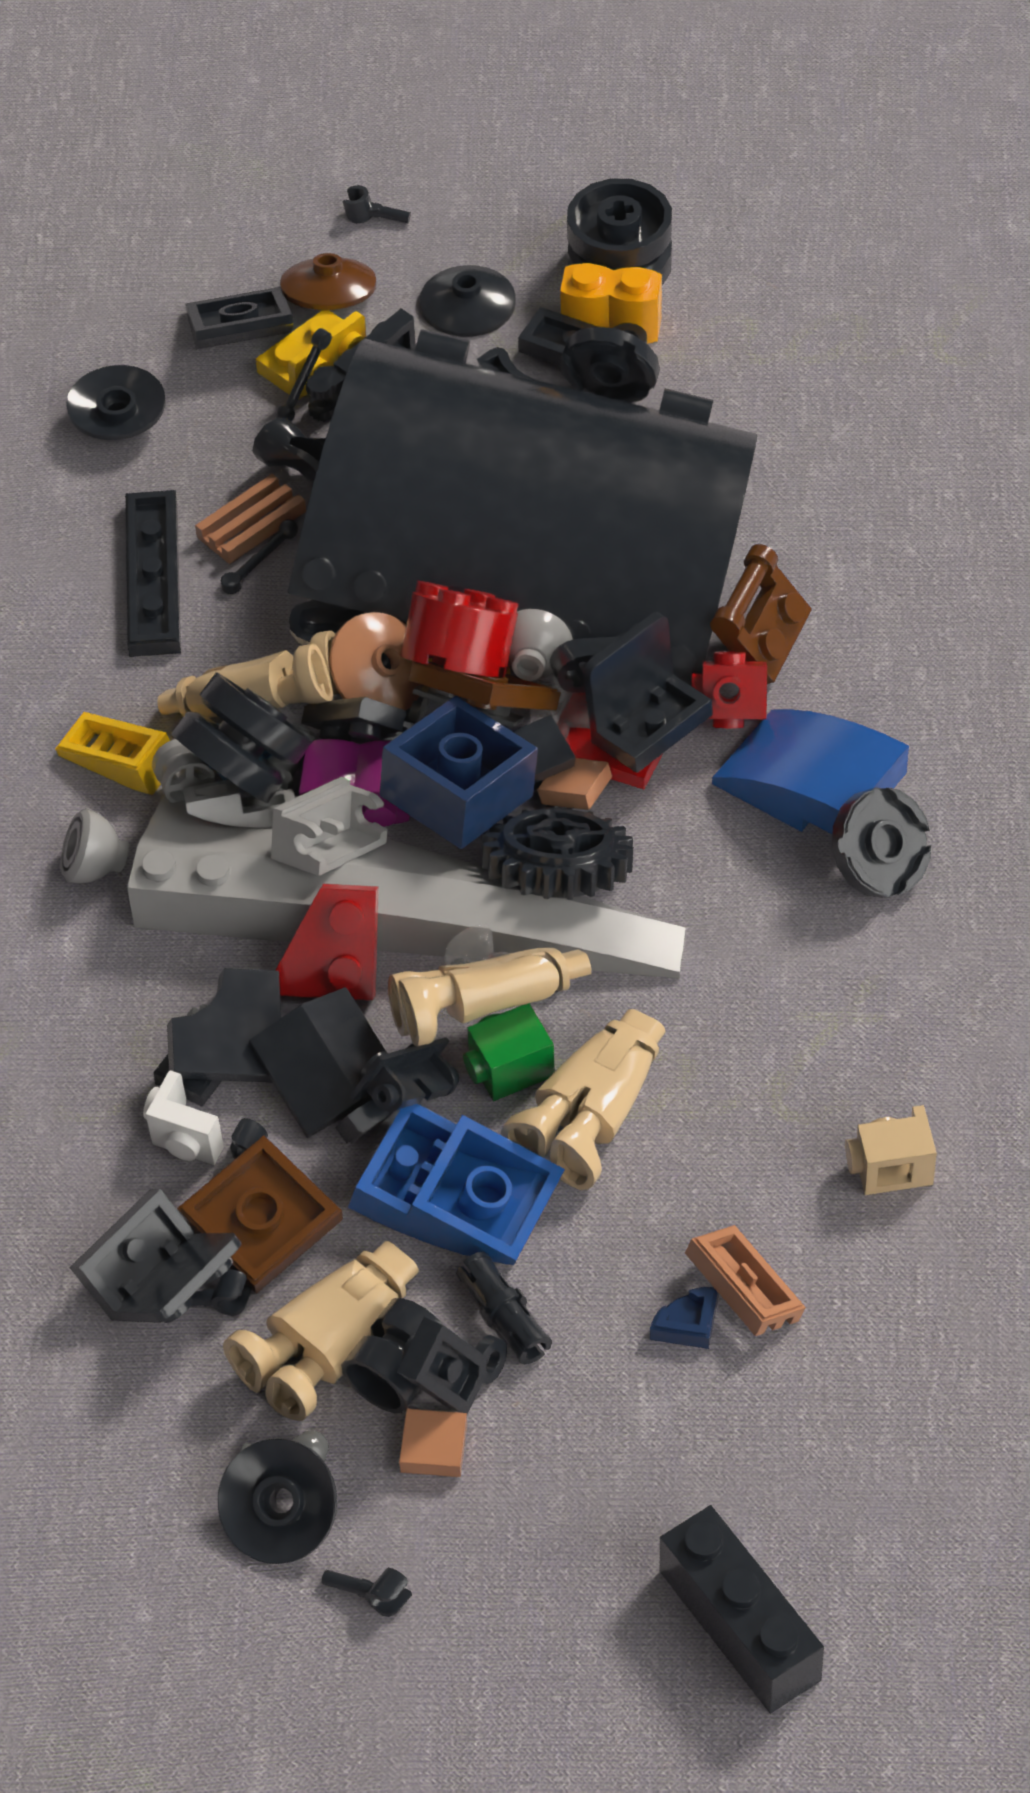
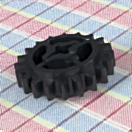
M548 807L533 811L522 810V813L516 817L505 816L503 824L496 823L489 828V832L483 833L482 868L489 870L490 879H502L503 888L516 887L521 890V895L533 894L542 896L544 899L552 897L566 898L568 900L583 895L593 897L595 892L600 889L614 890V882L625 883L627 881V873H632L633 837L626 836V828L624 826L612 827L611 818L601 819L594 816L591 811L582 812L572 810V808L559 809Z

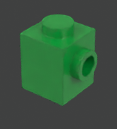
M530 1003L501 1014H490L482 1018L478 1023L467 1027L469 1051L463 1053L466 1070L475 1085L479 1083L484 1084L493 1102L548 1080L555 1073L554 1044Z

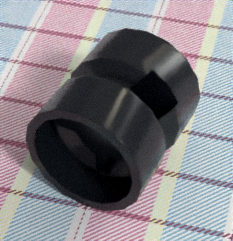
M393 1298L370 1327L371 1336H363L341 1364L344 1377L359 1395L376 1407L391 1413H402L420 1391V1388L397 1373L402 1362V1353L406 1342L417 1332L424 1317L442 1324L426 1308L404 1298Z

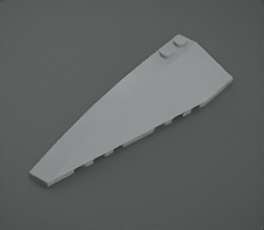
M165 794L138 843L127 886L134 928L291 942L322 884L379 886L377 950L486 960L535 948H555L561 953L579 949L587 954L591 970L679 979L686 936V927L582 896L573 897V899L568 900L566 898L552 897L544 899L542 896L533 894L521 895V890L516 887L503 888L502 879H490L489 870L483 869L482 866L387 838L386 844L317 876L271 859L272 828L236 827L203 820L187 814L185 800L171 803Z

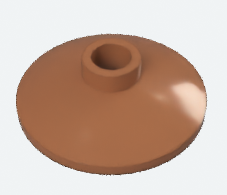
M371 612L350 619L337 631L330 646L329 666L334 686L343 699L367 697L403 710L409 709L414 700L417 701L419 696L413 694V690L421 684L409 681L414 661L400 656L406 629L405 623L388 614ZM382 653L386 654L389 658L391 670L383 665L381 660Z

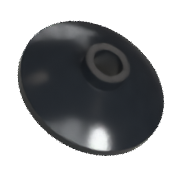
M463 265L448 268L431 277L422 288L419 302L422 316L436 330L453 336L473 337L490 333L504 325L515 310L516 295L510 281L501 273L483 266Z
M129 365L106 366L87 373L72 386L66 401L67 413L72 424L82 433L102 440L127 439L147 431L161 418L166 405L165 391L161 382L150 372Z
M289 1439L262 1440L238 1453L229 1463L222 1476L217 1498L220 1521L231 1542L250 1558L269 1564L294 1562L314 1552L329 1535L335 1521L338 1504L334 1478L323 1459L311 1448ZM283 1488L287 1489L293 1497L292 1507L287 1512L280 1510L276 1503V1496Z

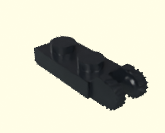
M400 308L386 321L378 323L364 339L389 345H401L406 349L415 351L414 316ZM362 340L352 349L344 351L334 363V366L319 367L313 372L314 375H309L310 378L306 379V391L311 396L308 409L313 420L317 419L318 422H325L326 420L330 421L350 363Z

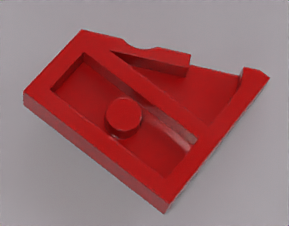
M322 884L275 970L279 971L280 996L319 998L346 987L355 1000H373L375 998L379 886Z

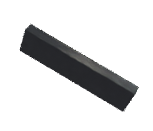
M176 490L126 493L127 646L129 657L181 653Z

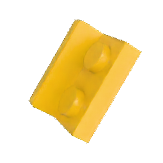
M321 310L256 358L257 373L290 395L312 349L311 338L314 332L319 328H323L331 333L332 339L329 346L321 350L310 375H314L313 372L319 367L334 366V363L344 351L352 349L366 337L365 316L355 311L343 320L330 310ZM306 384L298 400L307 394Z

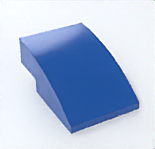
M775 709L766 715V719H763L716 772L712 777V785L801 832L811 823L832 834L833 824L841 806L852 795L871 788L894 789L907 773L909 745L884 733L839 717L812 711Z
M415 1104L399 1110L355 1187L348 1208L375 1222L428 1244L466 1256H471L478 1252H486L491 1257L492 1262L514 1265L565 1169L464 1115L455 1124L429 1109Z

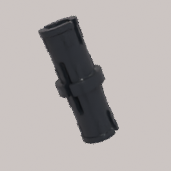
M478 1252L465 1259L463 1263L471 1272L468 1273L463 1266H459L456 1275L481 1306V1317L487 1326L497 1328L521 1364H531L542 1358L545 1353L538 1344L540 1343L545 1350H549L552 1340L526 1308L527 1299L521 1290L517 1287L514 1289L507 1283L493 1264L488 1253Z

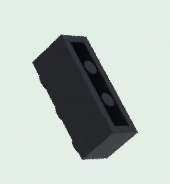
M709 1505L660 1536L659 1572L770 1714L822 1680L823 1644L712 1505Z

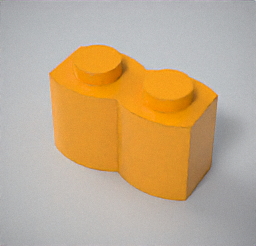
M591 263L574 264L565 267L560 290L561 314L605 328H613L623 323L637 324L646 331L647 344L658 341L662 319V274L640 267L621 268L613 271L607 267Z

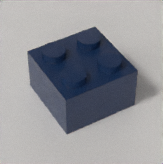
M454 696L383 747L380 796L458 848L463 849L533 796L538 748L459 697Z

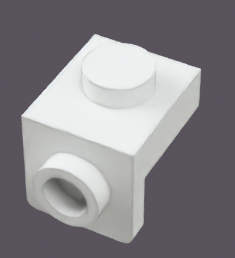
M170 1070L160 1088L154 1087L150 1091L144 1105L143 1116L148 1123L152 1144L167 1149L179 1159L185 1161L197 1159L215 1165L224 1148L218 1116L185 1106L187 1100L182 1076Z

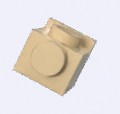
M924 1105L912 1107V1117L900 1119L883 1117L870 1123L859 1124L857 1138L845 1140L846 1159L850 1174H860L865 1195L934 1184L937 1152Z

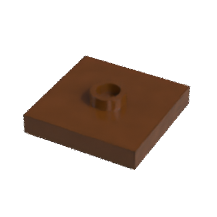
M428 661L427 665L413 662L409 681L466 698L465 702L471 706L490 710H497V706L557 711L561 692H558L556 688L523 680L507 673L505 677L500 675L498 677L479 676L444 669V666Z
M262 1136L177 1208L178 1212L195 1233H234L242 1245L231 1256L233 1264L230 1269L244 1273L247 1277L245 1283L256 1294L343 1220L342 1210L265 1136Z

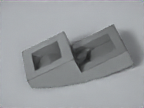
M229 779L183 788L187 814L203 820L236 827L272 828L273 808L295 798L293 789L277 791L269 803H265L254 796L240 798L238 786Z

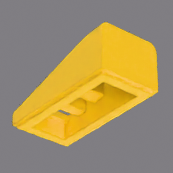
M83 712L55 750L58 756L130 789L153 795L161 785L152 769L153 756L161 746L170 740L166 732ZM98 734V738L91 747H86L94 735Z

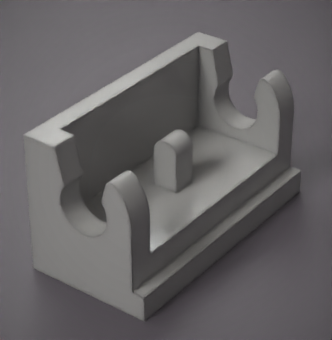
M340 777L274 807L271 859L320 876L386 844L387 829L376 822H368L362 814L363 805L369 809L376 810L383 807L384 802L375 793L350 785V779Z

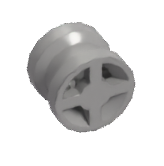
M176 739L165 743L153 756V772L161 783L166 798L171 803L185 800L183 792L185 787L216 781L211 766L202 761Z

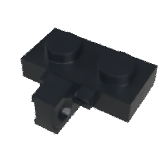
M367 697L307 704L304 706L301 724L319 729V737L322 739H339L350 742L352 737L369 741H392L415 725L405 721L406 710Z

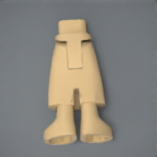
M333 631L316 633L311 638L310 643L299 646L294 655L284 650L256 660L211 668L198 678L195 676L182 678L176 688L168 689L158 696V709L163 716L180 712L184 717L187 712H199L208 718L217 717L215 713L204 705L200 693L215 672L225 676L244 690L247 688L251 689L276 708H283L294 703L319 704L332 701L333 695L339 694L332 681L329 666V651L335 633Z
M535 948L472 963L439 966V970L425 972L404 971L389 976V1003L396 1028L401 1037L410 1035L413 1044L421 1046L434 1041L438 1025L437 1016L441 1009L445 1007L450 1016L464 1024L495 1011L544 1000L554 994L556 990H568L571 979L591 975V964L587 954L579 949L561 953L555 948Z
M635 1009L627 1010L620 1021H610L605 1026V1029L585 1042L537 1090L535 1098L538 1107L526 1109L511 1116L504 1124L501 1135L543 1158L550 1150V1161L565 1169L560 1178L563 1182L579 1190L591 1188L600 1177L602 1171L600 1158L594 1143H610L630 1112L646 1079L651 1063L659 1053L658 1042L666 1032L664 1026L656 1019ZM559 1125L564 1127L555 1138Z
M385 1241L373 1253L363 1251L356 1259L330 1273L269 1316L267 1328L272 1334L271 1337L264 1340L256 1333L247 1330H237L224 1340V1354L233 1370L250 1390L258 1393L266 1386L267 1401L275 1411L289 1419L303 1421L316 1408L317 1394L314 1387L320 1380L332 1384L337 1382L343 1375L341 1364L363 1336H371L370 1327L393 1298H404L406 1296L405 1285L418 1274L419 1269L416 1263L393 1243ZM303 1353V1359L295 1366H283L291 1357L297 1358Z

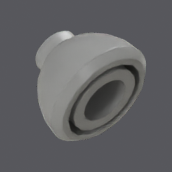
M539 609L517 611L518 617L508 666L519 678L528 681L553 674L550 658L559 645L572 640L570 630L561 619L549 612Z
M86 808L81 810L73 817L63 843L60 867L65 881L76 884L90 883L101 879L110 871L120 873L127 861L129 843L119 839L114 827L105 817Z

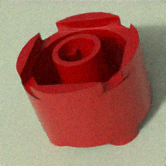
M417 581L415 592L412 594L400 656L426 665L428 664V659L432 658V662L444 666V669L486 677H498V675L505 677L518 617V603L495 598V595L481 591L464 589V593L448 590L446 586Z

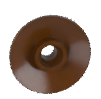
M323 253L315 256L313 259L299 262L287 269L281 277L280 289L288 301L304 308L315 310L343 309L365 301L374 293L376 289V275L369 266L360 261L340 257L333 253Z

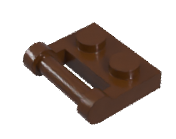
M755 544L751 546L744 559L745 570L727 604L717 609L710 622V626L729 651L745 652L746 661L766 662L767 684L775 682L812 608L778 568L776 552L766 545ZM759 586H760V587H761V590H760L759 594L757 595V597H756V599H755V601H754V603H753L751 609L749 610V612H748L746 618H744V614H745V612H746L748 606L750 605V603H751V601H752V599H753V597H754V595H755L757 589H758Z

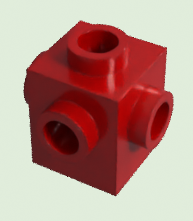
M714 652L713 661H703V674L692 673V687L712 700L713 715L708 718L713 719L712 727L725 729L744 728L745 719H766V662L746 661L745 652ZM725 683H734L739 688L737 694L732 697L723 696L719 689Z

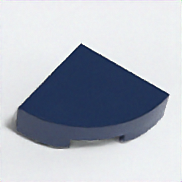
M714 1287L694 1288L688 1291V1295L674 1300L667 1306L661 1307L651 1323L650 1340L709 1349L719 1293Z

